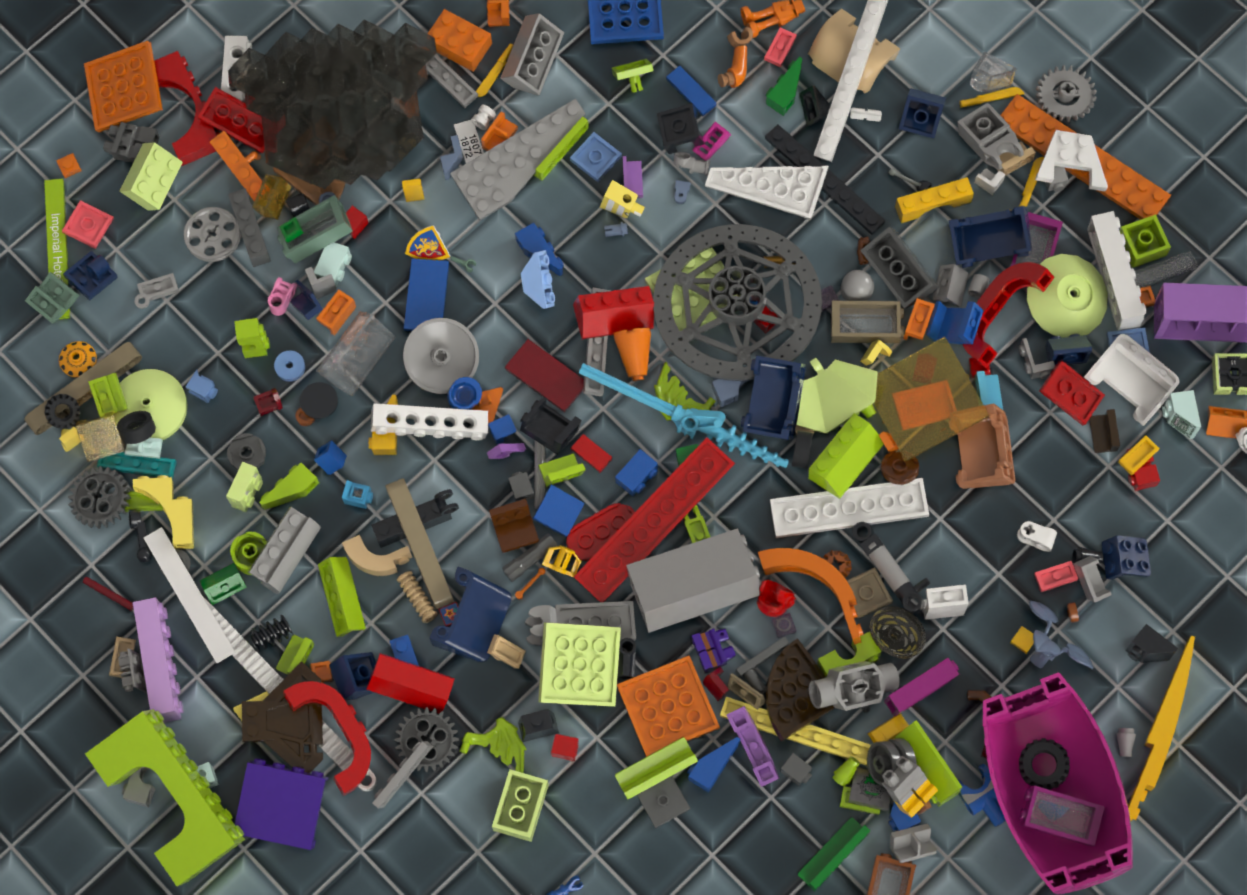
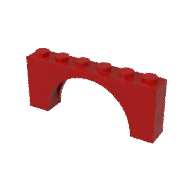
M176 51L154 60L159 88L168 87L180 90L187 94L195 103L196 112L192 126L183 137L172 143L178 159L183 162L181 166L216 152L210 141L220 133L219 131L215 132L211 125L197 118L206 102H201L199 98L202 94L199 87H194L192 83L195 81L192 72H187L186 70L188 63L185 57H181L179 52Z

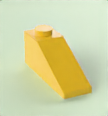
M392 395L387 404L398 405L397 396ZM387 418L389 423H396L394 418ZM372 432V437H369V449H372L374 455H397V435L388 432L383 435Z

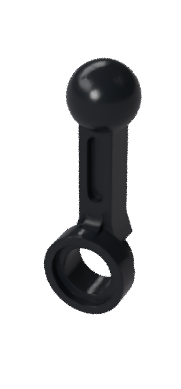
M130 509L129 525L131 529L137 530L139 550L137 551V558L140 562L146 563L151 560L152 552L144 540V537L147 536L145 521L141 522L140 511Z

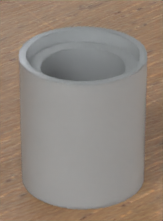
M974 274L968 294L975 298H980L987 289L990 279L982 274Z

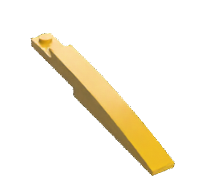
M1190 636L1187 640L1144 746L1151 750L1128 803L1130 822L1133 819L1136 820L1139 815L1140 809L1137 807L1140 801L1144 802L1148 793L1145 789L1152 791L1155 788L1169 751L1188 681L1195 640L1194 636Z

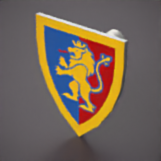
M434 225L418 231L409 241L405 252L406 255L415 259L443 260L451 257L440 237V233L437 232Z

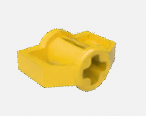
M561 545L548 548L542 565L573 578L581 564L575 551ZM560 549L554 564L549 563L554 550ZM573 554L576 557V559L573 563L571 571L566 570V568Z

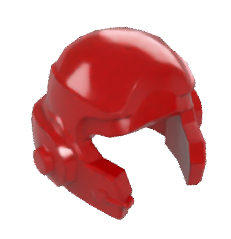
M771 580L761 582L757 605L764 615L779 617L794 605L796 598L793 591Z

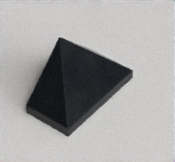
M812 85L799 93L808 127L822 120L831 106L819 90Z

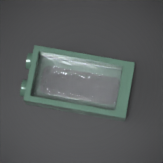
M335 195L296 216L304 233L289 243L285 240L280 227H277L279 232L278 240L284 246L282 251L287 259L290 258L295 264L353 232L344 206Z

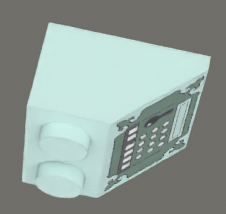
M1194 390L1170 393L1164 406H1162L1163 417H1166L1167 423L1189 439H1193L1201 428Z

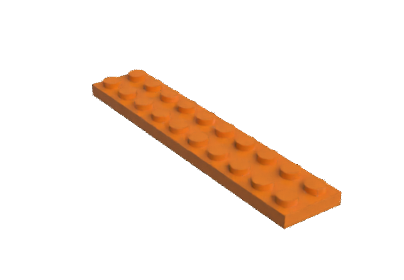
M1016 94L1000 115L1010 125V128L1019 140L1045 156L1056 130L1076 133L1018 94ZM1095 145L1108 185L1106 191H1096L1140 220L1155 214L1157 216L1170 199L1171 194ZM1065 168L1067 172L1089 185V171Z

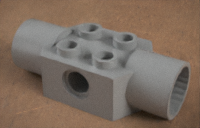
M862 661L829 669L827 678L810 682L809 695L812 704L817 709L833 705L837 709L847 711L880 703L885 692L898 689L899 675L892 663L877 666L875 663Z

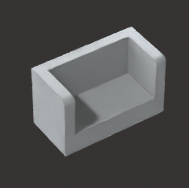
M1089 556L1073 565L1086 598L1095 603L1112 594L1111 591L1105 589L1096 566L1099 563L1098 559Z

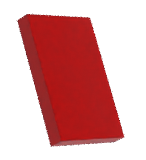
M1062 360L1058 361L1039 392L1082 426L1086 425L1105 396L1104 393Z

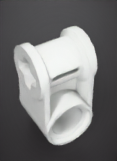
M1030 521L1024 522L1017 532L1020 542L1046 552L1052 550L1057 535L1054 529Z

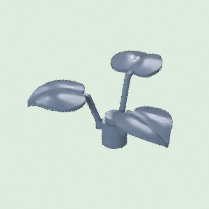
M1030 600L1029 605L1032 611L1039 618L1047 621L1044 633L1035 630L1033 633L1036 651L1030 657V661L1035 666L1043 668L1048 660L1053 661L1055 657L1066 652L1076 662L1093 669L1094 667L1089 656L1080 647L1068 643L1066 647L1060 650L1059 646L1047 636L1052 622H1058V618L1048 606Z

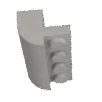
M289 507L248 573L260 580V584L275 594H279L321 527L310 517H306L294 508Z

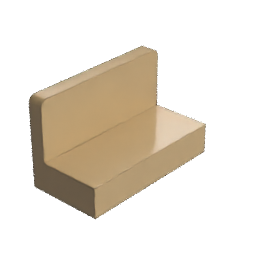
M1019 142L1023 148L1024 155L1019 157L1009 152L1001 154L999 158L1002 161L1003 168L1000 171L1006 176L1034 160L1035 150L1032 147L1027 149L1023 142Z

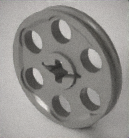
M208 207L197 211L189 218L184 229V240L187 248L196 258L206 262H217L229 257L237 249L241 238V231L236 218L227 210L218 207ZM214 213L220 215L217 221H211L210 216ZM201 221L203 225L201 228L195 229L193 228V223ZM233 223L235 226L233 230L226 231L224 229L225 225ZM210 232H211V233H214V232H215L216 236H215V237H214V236H211V237H210V236H209V233H210ZM193 238L200 239V243L197 246L190 244ZM226 240L232 242L229 248H223L222 244ZM208 248L215 249V253L211 256H207L205 251Z

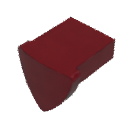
M276 388L253 397L261 416L277 409H283Z
M721 667L708 674L703 680V685L717 701L723 699L729 691L728 687L719 678L724 672Z

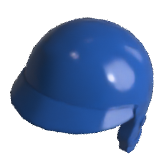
M459 378L449 388L447 394L448 403L452 409L471 410L475 405H478L482 397V389L480 384L473 378Z

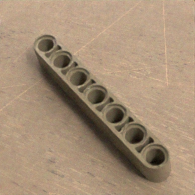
M127 342L54 395L67 394L73 397L80 406L93 397L88 381L112 373H116L119 378L141 361L142 356L131 342ZM52 396L24 418V421L35 435L42 434L53 426L47 421L44 413L45 405ZM59 404L55 408V415L58 418L63 419L70 413V409L66 404Z
M404 478L385 485L435 609L437 610L454 603Z

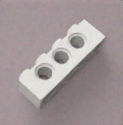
M225 36L221 90L248 104L249 97L248 93H246V87L250 86V78L247 74L248 70H251L249 54H252V43H249L247 36ZM240 71L239 74L233 75L235 72ZM234 88H239V90L235 92L232 91Z

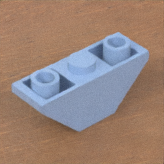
M546 250L535 252L521 272L523 292L543 309L555 306V295L552 292L551 285L552 276L549 273L548 266L549 257Z

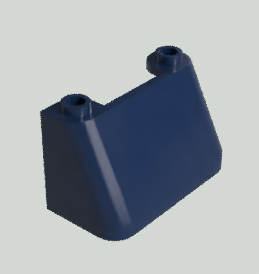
M1025 206L1015 207L1013 210L1008 209L980 216L949 220L956 265H962V268L972 267L974 262L1016 254L1018 258L1029 256V252L1032 251L1028 210Z
M756 355V358L751 363V370L754 371L755 378L749 412L746 416H742L741 419L743 432L792 440L796 428L806 365Z

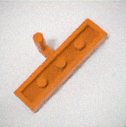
M226 131L221 132L210 141L211 145L241 185L246 188V191L254 201H257L270 191L250 165L254 159L259 160L261 158L260 153L253 151L244 157Z

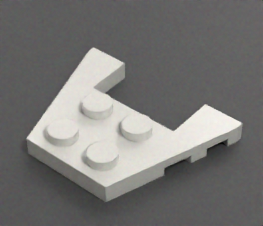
M1056 130L1051 138L1035 180L1052 183L1054 180V166L1089 171V189L1106 191L1108 185L1092 136Z

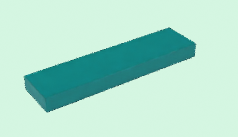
M101 449L97 468L99 469V466H101L105 470L109 467L111 471L116 470L117 472L152 477L166 475L173 479L177 461L176 459L162 457L158 459L125 455V452Z

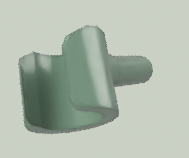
M454 256L451 257V261L464 266L467 272H473V269L467 265L472 264L476 266L475 260L469 259L464 261Z

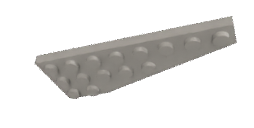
M576 99L450 173V176L479 221L511 203L531 177L536 174L535 169L580 118L582 116L585 117V112Z

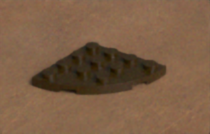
M798 638L791 642L778 656L770 670L766 684L768 716L781 742L835 709L833 705L817 709L812 704L809 695V684L811 681L823 679L826 676Z

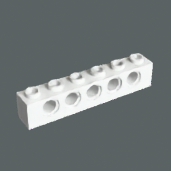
M373 404L371 409V431L381 435L388 432L395 433L398 436L414 434L416 437L433 435L435 438L452 436L453 439L468 437L472 440H482L486 438L488 433V411ZM387 418H394L396 423H389ZM406 419L414 420L415 424H408ZM431 420L434 425L428 426L425 421ZM450 421L453 427H447L444 422ZM463 423H470L472 428L464 427Z

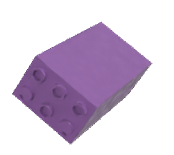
M1163 283L1154 304V339L1247 343V286Z

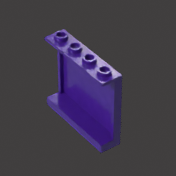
M254 759V761L247 762L235 826L238 825L244 832L243 836L308 850L314 849L316 842L314 837L325 783L329 777H325L324 773L319 771H312V774L305 773V769L300 767L287 769L281 763L268 765L262 759Z

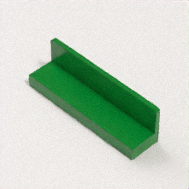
M850 818L798 873V876L815 892L869 835L871 830L865 825L862 827L854 818Z

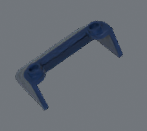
M457 567L455 580L459 585L466 587L451 627L442 625L435 627L429 639L432 646L477 662H485L490 657L487 651L493 636L499 635L512 597L508 590L467 569Z

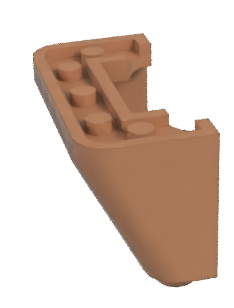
M993 403L950 413L951 420H949V426L951 431L958 435L962 470H959L956 475L958 486L967 489L1014 484L1015 473L1009 426L1005 412Z

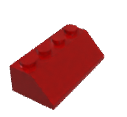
M649 286L578 295L573 304L582 339L614 335L615 332L622 330L632 331L636 328H650L651 330L654 328V301Z

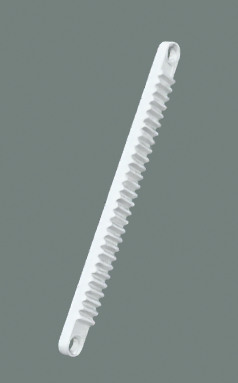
M204 598L236 652L232 656L270 694L284 679ZM322 720L323 745L318 746L344 771L353 761V751ZM368 769L366 776L372 778V783L369 786L360 784L358 787L362 791H371L377 784V779L370 769Z

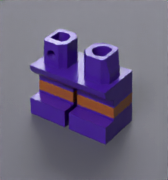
M713 628L708 632L692 635V642L705 674L727 665V661L736 657L732 646L724 649L721 647L720 643L729 640L726 629L715 631Z

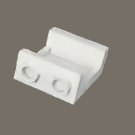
M966 585L926 589L927 599L924 600V617L926 620L963 616L969 604Z

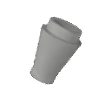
M1118 728L1116 736L1120 756L1132 757L1136 737L1134 729Z

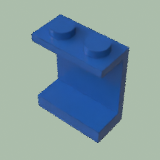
M936 301L926 335L934 343L973 344L984 310L971 301H968L966 308H947L940 301Z

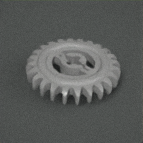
M1063 65L1061 71H1059L1056 66L1054 73L1049 69L1048 76L1044 73L1042 79H1039L1038 84L1040 86L1036 87L1038 91L1036 97L1039 99L1037 103L1043 105L1041 110H1047V114H1053L1055 119L1059 117L1061 122L1064 118H1066L1067 122H1070L1071 118L1077 121L1078 116L1084 118V113H1090V108L1094 107L1093 102L1096 101V96L1094 95L1097 90L1091 89L1094 88L1095 83L1089 84L1091 77L1085 79L1086 71L1079 75L1080 68L1073 72L1071 65L1069 70L1066 71L1065 65ZM1061 84L1058 91H1053L1057 85ZM1073 98H1079L1076 103L1069 106L1061 105L1055 100L1058 99L1061 103L1068 104Z

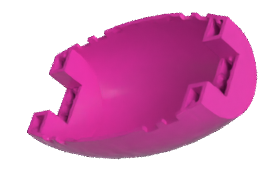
M1058 672L1040 679L1041 685L1006 698L1003 694H999L983 700V727L990 777L1008 827L1028 861L1054 894H1065L1103 883L1129 871L1133 867V841L1124 787L1107 741L1083 701ZM1041 738H1046V740L1052 739L1056 743L1061 744L1067 752L1070 760L1069 774L1063 784H1060L1056 789H1051V791L1105 806L1095 846H1088L1020 825L1019 815L1021 809L1025 808L1026 801L1024 796L1026 790L1030 789V785L1024 781L1020 774L1019 757L1028 743H1032L1036 739L1042 740ZM1041 753L1033 759L1032 768L1040 776H1049L1056 769V760L1050 754ZM1035 803L1031 815L1033 819L1080 833L1085 831L1088 821L1087 813L1069 808L1062 817L1050 822Z

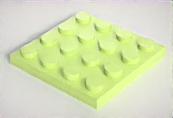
M713 248L703 251L694 257L684 267L682 272L686 274L692 272L716 256V252ZM720 260L695 278H713L719 271L724 269V265ZM661 270L645 278V282L650 287L653 295ZM695 284L709 292L710 284ZM674 285L671 300L672 313L679 331H682L686 328L683 289L681 286ZM717 287L716 290L722 291L724 288ZM689 289L692 323H695L709 304V300ZM719 304L718 307H719V308H724V307H726V305H725V304ZM710 312L700 326L717 317L713 312Z
M544 622L538 702L615 706L621 627Z

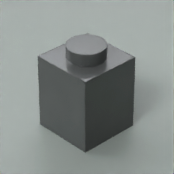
M516 472L508 478L515 501L534 499V492L527 472Z
M794 753L780 771L798 786L802 783L806 784L812 777L810 773L812 767Z

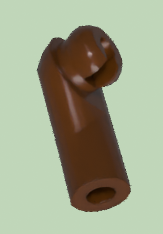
M868 236L861 237L858 240L857 255L860 265H866L869 262L860 251L870 243Z
M967 690V700H980L983 703V700L992 697L984 690Z

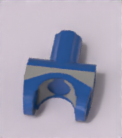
M981 764L978 766V769L982 774L983 786L979 789H971L958 779L962 786L958 795L972 815L983 810L994 827H997L1005 822L1006 819L998 803L989 768L985 764Z

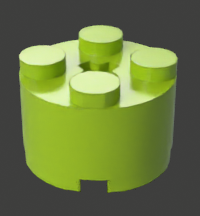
M246 532L236 537L231 544L230 553L236 567L244 574L251 575L248 571L267 543L261 534Z

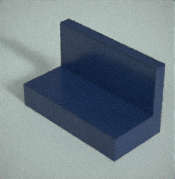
M296 280L295 283L302 293L293 298L290 303L301 315L309 320L322 311L323 308L314 294L299 280Z

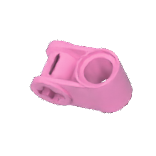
M280 277L277 278L273 290L268 297V305L272 314L280 316L286 312L291 299L296 293V283L291 284L283 281ZM276 302L281 303L279 306H273Z

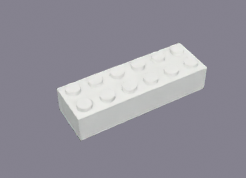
M1114 211L1091 216L1087 231L1100 274L1103 277L1108 292V301L1117 331L1140 328L1144 320L1146 307L1140 300V287L1136 286L1134 281L1136 274L1129 264L1131 262L1130 254L1128 251H1125V237L1119 231V218L1115 217Z

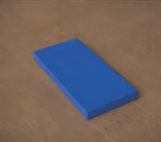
M411 260L404 331H413L418 325L430 319L444 318L449 261Z

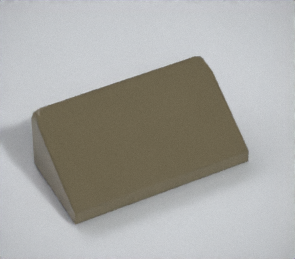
M733 673L730 674L727 685L729 690L757 710L765 704L766 700L761 693Z

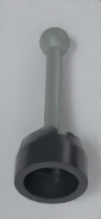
M894 168L889 170L891 176L895 175L915 185L917 192L932 187V183L928 181L916 182L896 172Z

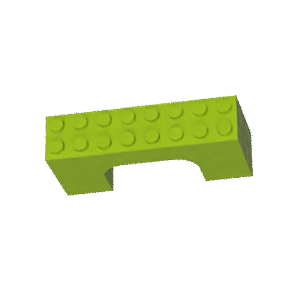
M151 709L139 713L85 753V755L107 787L120 784L142 767L152 769L160 777L182 809L185 823L181 833L154 854L178 887L189 882L242 843L245 838L243 837L244 832L238 825L235 826L231 820L233 818L231 813L221 806L219 796L215 792L212 793L208 787L210 786L208 780L198 773L196 763L187 757V751L181 743H177L173 730L170 727H166L163 723L164 718L161 713Z

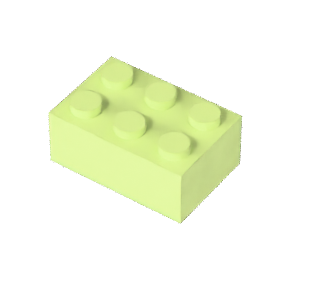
M155 142L143 143L120 192L146 210H160L183 162Z
M509 769L492 824L493 831L532 842L549 786L548 780Z

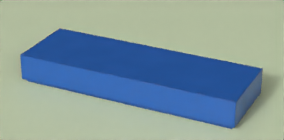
M681 66L666 76V80L689 103H692L702 116L717 106V103Z

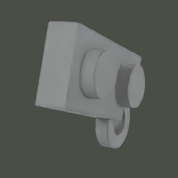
M171 273L138 283L137 286L140 294L135 297L134 302L138 308L145 309L152 300L178 293L179 289L174 274ZM143 298L146 301L144 304H140L139 300Z

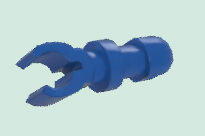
M576 875L566 885L562 884L559 889L552 890L546 895H569L568 892L580 890L584 885L582 882L574 885L576 881L580 880L579 876Z

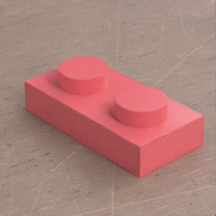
M780 27L764 60L781 67L797 34Z
M1072 561L1034 573L1040 592L1075 582L1079 579Z

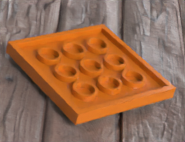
M149 41L84 63L95 131L102 132L110 129L111 125H120L121 122L127 123L163 110L152 45Z
M690 655L617 684L618 691L646 757L682 737L688 742L720 729Z

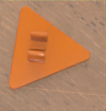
M499 387L483 391L478 405L472 408V410L488 411V423L494 421L503 388Z

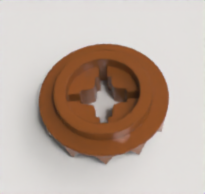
M831 550L825 554L823 559L830 564H833L834 558L837 563H842L838 571L846 578L851 571V560L848 555L840 550Z

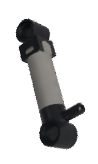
M866 522L856 523L852 533L861 543L860 546L871 559L904 608L912 614L920 613L924 609L925 602L918 592L930 585L928 578L913 586L876 533L874 534L873 528ZM861 529H868V534L865 537L859 536ZM913 598L918 599V605L911 608L909 606L910 600Z

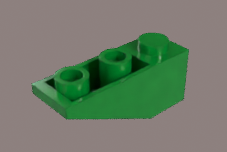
M800 56L796 61L793 60L790 63L785 75L781 74L775 87L769 88L765 95L766 105L782 116L795 103L803 59Z

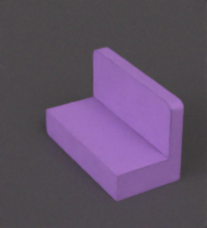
M623 156L624 187L638 195L637 198H643L641 161L627 162L626 156Z

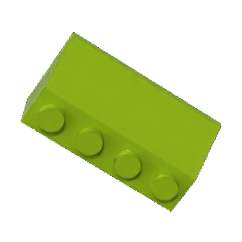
M854 413L810 466L808 479L841 499L884 443L872 425Z
M917 720L895 736V738H903L909 742L916 756V764L921 768L930 783L938 789L930 798L933 804L936 803L940 807L959 794L962 789L961 784Z

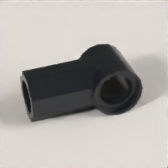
M624 638L620 641L618 678L631 679L635 677L636 643L631 638ZM625 645L633 647L630 652H624L622 648Z

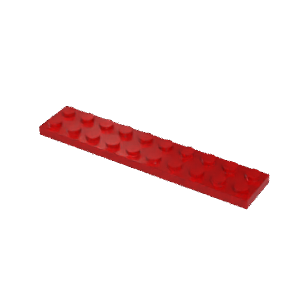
M707 437L574 576V579L600 603L604 602L628 577L626 565L645 559L735 463Z

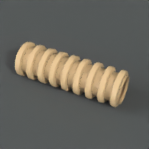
M407 571L398 577L397 582L401 583L400 586L404 588V593H407V598H410V603H413V608H416L419 617L423 618L422 622L428 623L435 619L438 613L434 611L435 608L431 606V602L428 601L425 592L421 591L422 587L418 586L419 582L415 581L416 578L412 576V571Z

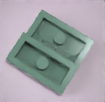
M50 272L39 287L35 286L25 302L54 324L74 304L80 295L54 273Z

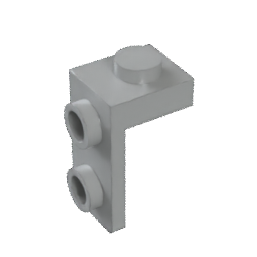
M1027 338L1022 339L1019 345V352L1021 357L1024 356L1025 358L1024 368L1026 373L1030 374L1031 379L1039 377L1041 379L1048 378L1055 367L1054 361L1035 365Z

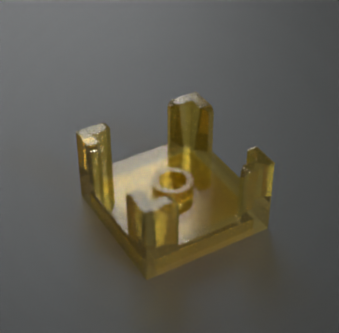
M114 411L107 412L103 417L87 422L86 419L77 421L76 429L87 462L125 451L126 445L118 432L117 418Z

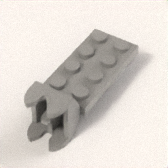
M633 601L555 605V608L550 605H540L529 610L528 615L530 617L525 621L526 625L532 627L529 629L531 635L526 640L529 644L535 646H542L544 622L621 627L620 641L624 638H631L636 641Z

